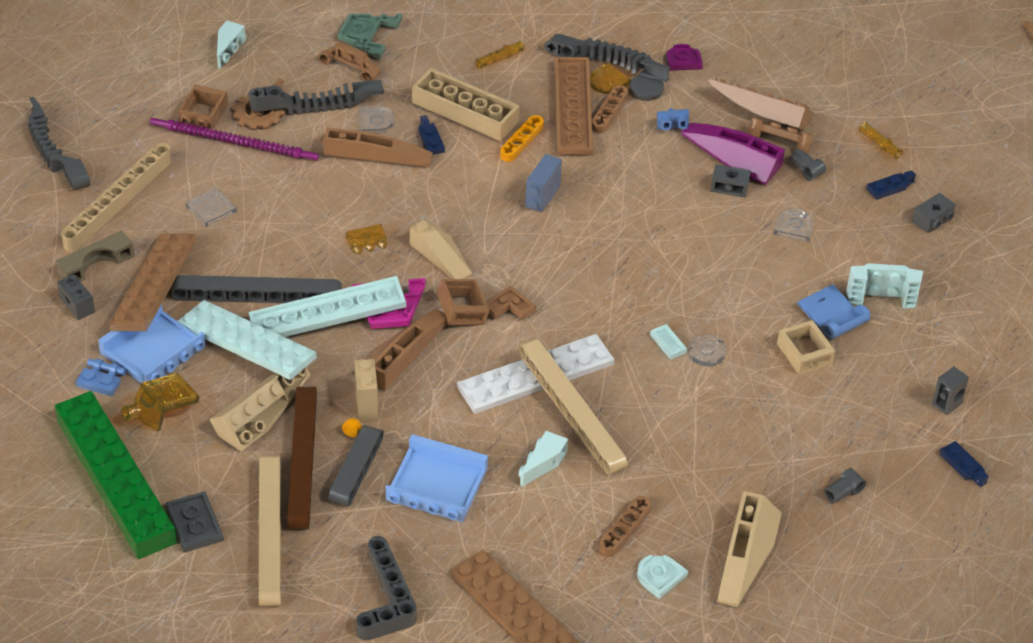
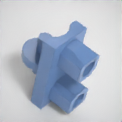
M669 108L668 111L657 112L658 130L663 129L664 131L671 128L687 129L689 125L688 109L673 110V108Z

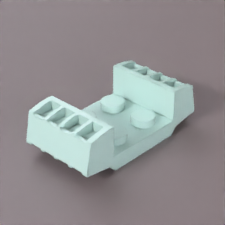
M867 263L864 266H851L846 290L847 299L853 305H863L865 295L900 297L902 299V308H915L923 271L909 269L907 266Z

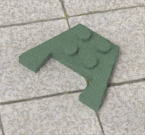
M349 14L338 33V39L381 60L386 50V45L374 43L372 40L381 25L398 29L402 21V14H396V16H388L386 14L381 16Z

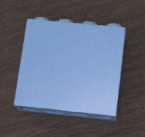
M162 304L147 331H110L98 340L100 353L111 362L126 368V373L146 388L158 383L160 379L174 371L175 368L205 347L204 333L201 332L196 335L166 314L162 310Z
M412 434L409 439V449L391 486L386 485L385 487L386 500L394 504H401L412 509L422 510L433 515L449 518L450 520L463 522L488 469V455Z

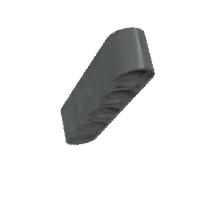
M366 425L362 426L331 486L328 496L330 502L348 507L351 505L382 443L383 430Z

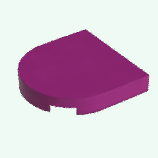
M689 44L674 45L673 48L667 51L666 55L667 65L670 66L669 71L703 69L699 50L689 47Z

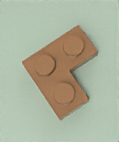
M511 285L486 301L490 310L489 314L495 319L508 310L521 320L536 311V305Z

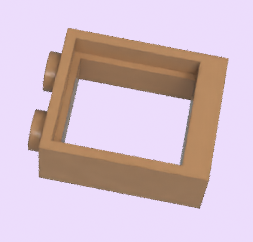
M194 84L178 109L180 124L184 122L185 125L189 123V126L193 124L194 127L198 125L199 128L203 126L204 129L206 127L208 130L210 128L214 129L228 106L227 91ZM197 103L214 106L209 116L192 112Z
M441 279L436 293L449 325H484L490 310L477 280ZM451 296H468L472 305L455 306Z

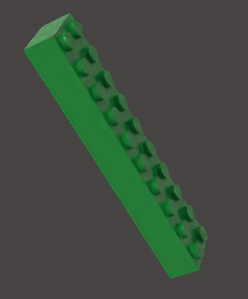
M92 390L55 404L57 422L138 560L177 544L175 527Z

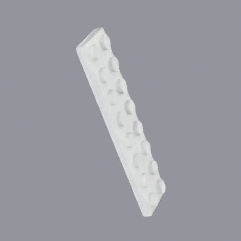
M597 334L548 350L551 357L569 380L614 365V358ZM523 360L457 382V388L474 414L544 390Z

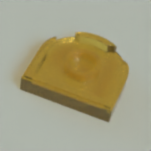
M609 63L595 69L590 76V86L592 89L603 94H609L618 85L627 87L631 82L629 77Z

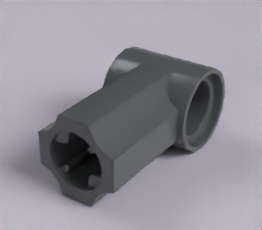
M800 149L795 150L790 156V161L802 170L804 177L809 181L826 172V166L821 159L814 160Z
M848 468L838 480L825 487L824 493L831 503H837L851 493L854 495L859 494L865 488L867 481L852 468Z

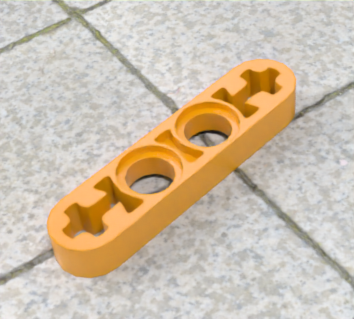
M533 115L524 122L501 147V160L511 162L519 156L543 130V117ZM523 132H529L531 134L525 135L523 134ZM514 142H521L522 144L516 145Z

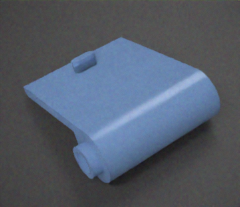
M834 284L797 303L830 340L870 320L869 309L862 304L854 308Z

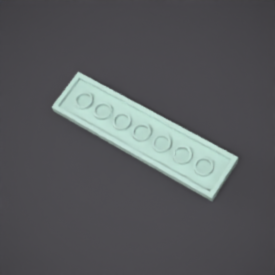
M394 276L248 313L251 322L283 337L407 306L398 277Z
M203 300L177 321L196 335L203 332L205 340L289 380L294 378L317 358L316 351L206 300Z

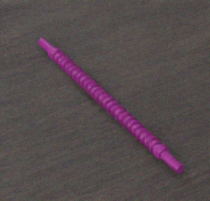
M151 118L150 124L165 127L170 131L175 130V132L179 131L180 133L184 131L185 134L189 132V135L194 134V136H197L198 134L199 137L203 135L204 138L208 137V139L213 138V140L227 141V143L232 142V144L246 145V147L251 146L252 149L255 147L257 150L260 148L261 151L265 149L266 152L270 150L271 153L275 151V154L279 152L280 155L284 153L285 156L289 154L290 157L294 156V158L298 159L301 157L316 161L319 159V154L304 151L299 147L294 148V146H291L289 148V145L285 147L284 144L280 146L279 143L275 145L274 142L270 143V141L265 142V140L251 139V137L246 138V136L232 135V133L227 134V132L223 133L221 130L218 132L217 129L213 131L212 128L208 130L207 127L204 129L203 126L199 128L198 125L194 127L193 124L189 126V123L185 125L184 122L180 124L179 121L175 122V120L171 119L166 121Z

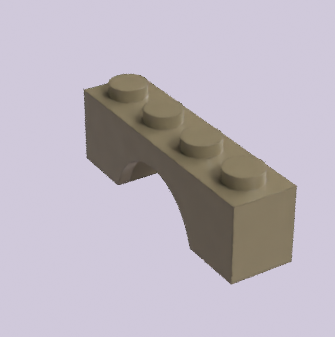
M121 230L56 260L57 274L61 279L74 274L81 282L85 280V272L92 264L99 261H112L120 264L135 257L134 247L131 240Z

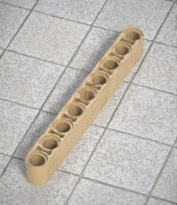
M158 143L62 230L61 236L64 250L68 252L78 250L171 163L170 147L168 144Z
M535 338L519 345L518 352L522 360L607 475H611L626 468L628 463L624 453L540 340Z
M280 455L259 456V607L281 606Z

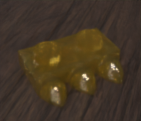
M381 224L346 231V238L350 248L358 255L362 253L363 247L373 252L375 244L381 249H385L387 246V237Z

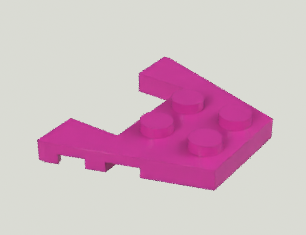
M408 279L409 293L403 294L407 307L366 317L371 329L410 326L426 287V279Z

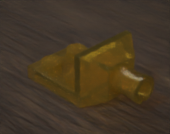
M179 373L142 382L135 396L134 404L123 406L121 414L127 422L138 418L148 427L160 431L165 412L198 403L200 396Z

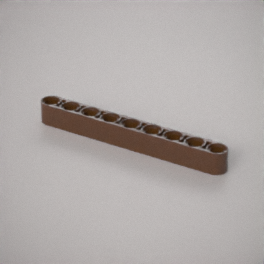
M296 387L288 529H309L317 387Z

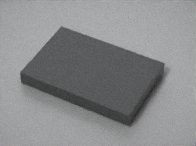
M205 491L166 502L167 511L184 553L224 541V536Z

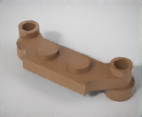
M341 42L327 50H323L318 55V59L323 65H328L333 59L363 70L361 73L363 81L374 80L376 75L380 73V67L372 63L368 53Z
M752 117L751 125L748 127L746 134L760 138L761 131L797 141L796 149L810 153L812 134L797 132L798 129L788 126L783 128L777 122L763 123L762 119Z

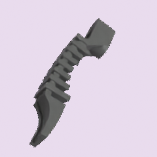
M555 34L545 43L546 51L555 56H589L591 60L598 56L599 61L606 57V62L614 60V64L621 62L620 66L624 67L627 65L626 69H632L631 73L636 74L643 68L639 75L664 82L669 81L670 66L657 63L651 59L650 55H646L644 52L639 53L638 50L633 51L629 47L616 46L614 43L608 44L609 42H601L598 39L593 41V38L582 41L562 34Z
M381 80L360 81L352 83L353 92L349 93L348 85L344 83L345 94L341 95L340 87L335 88L336 96H333L332 90H329V97H325L324 92H320V98H316V93H311L312 99H308L307 93H303V99H300L299 91L294 92V95L290 96L282 91L281 87L275 85L250 90L249 100L251 110L256 112L287 108L289 115L293 114V110L298 114H302V112L307 114L311 113L310 111L317 113L319 110H323V112H326L327 109L334 111L336 108H340L341 110L346 106L351 108L353 107L352 105H358L361 100L368 96L384 94V88Z
M30 97L29 99L33 107L31 108L32 114L28 117L29 132L48 168L51 167L52 173L62 171L72 190L90 186V178L81 159L63 156L61 148L56 149V144L51 145L52 141L51 139L48 140L49 136L47 132H50L47 127L48 118L45 117L38 101L34 97Z

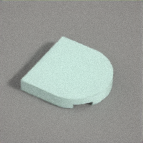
M666 555L646 556L640 561L637 570V578L640 584L659 599L688 576V570Z

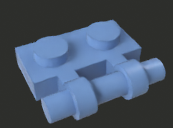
M98 358L96 360L89 359L87 366L93 368L92 370L83 369L76 380V386L113 397L121 384V379L117 375L124 376L126 368L120 367L116 363H105L104 360ZM101 370L108 371L109 373H102Z

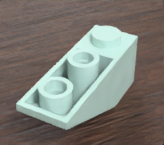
M226 21L218 30L217 62L219 69L228 62L240 45L246 41L245 26Z
M545 431L542 438H538L535 450L530 451L526 465H522L519 470L520 486L523 487L558 467L567 453L568 439Z

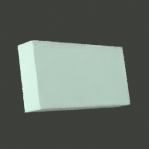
M667 324L650 330V336L670 360L687 353V348Z

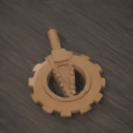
M279 78L273 86L281 87L284 81ZM249 93L245 97H240L237 100L238 103L233 106V111H235L233 113L234 119H238V124L243 127L246 125L249 129L269 128L270 125H276L280 122V117L285 114V110L280 108L271 110L264 117L261 116L267 111L256 112L252 110L251 114L248 115L246 110L250 106Z

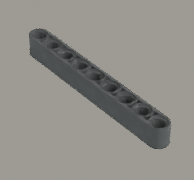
M178 275L173 282L171 295L174 299L180 301L288 303L341 290L342 283L336 279Z

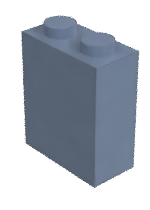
M548 154L544 155L526 180L525 207L539 212L545 209L561 186L562 159Z

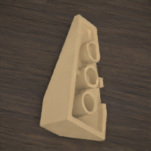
M422 220L410 227V245L451 279H467L472 276L471 270L452 237L443 228L426 220Z

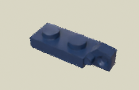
M427 115L420 116L418 134L424 148L433 152V155L444 153L445 147L434 123H429Z
M913 171L895 174L868 183L867 190L878 200L906 190L910 184L915 183L916 174Z
M956 441L940 449V456L965 480H973L980 487L987 484L989 476L985 473L984 468Z

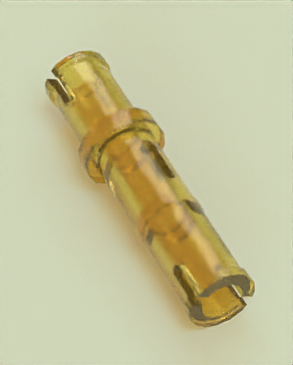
M520 40L511 45H504L499 50L477 58L475 61L479 69H482L504 58H511L513 54L523 51L524 45Z
M867 122L862 123L865 128L860 125L859 131L878 144L882 151L888 152L895 159L900 158L897 153L902 156L903 150L893 144L890 138L884 137Z

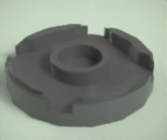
M637 75L631 79L629 89L634 97L649 101L655 97L657 99L663 94L664 83L660 80Z

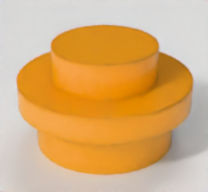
M356 418L346 420L342 426L344 434L349 437H357L362 428L361 422Z

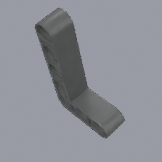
M374 536L369 540L368 551L369 560L389 604L362 612L357 616V636L362 640H371L410 628L417 621L416 603L387 540L382 536Z

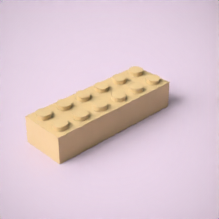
M430 68L412 86V103L499 141L519 122V105Z

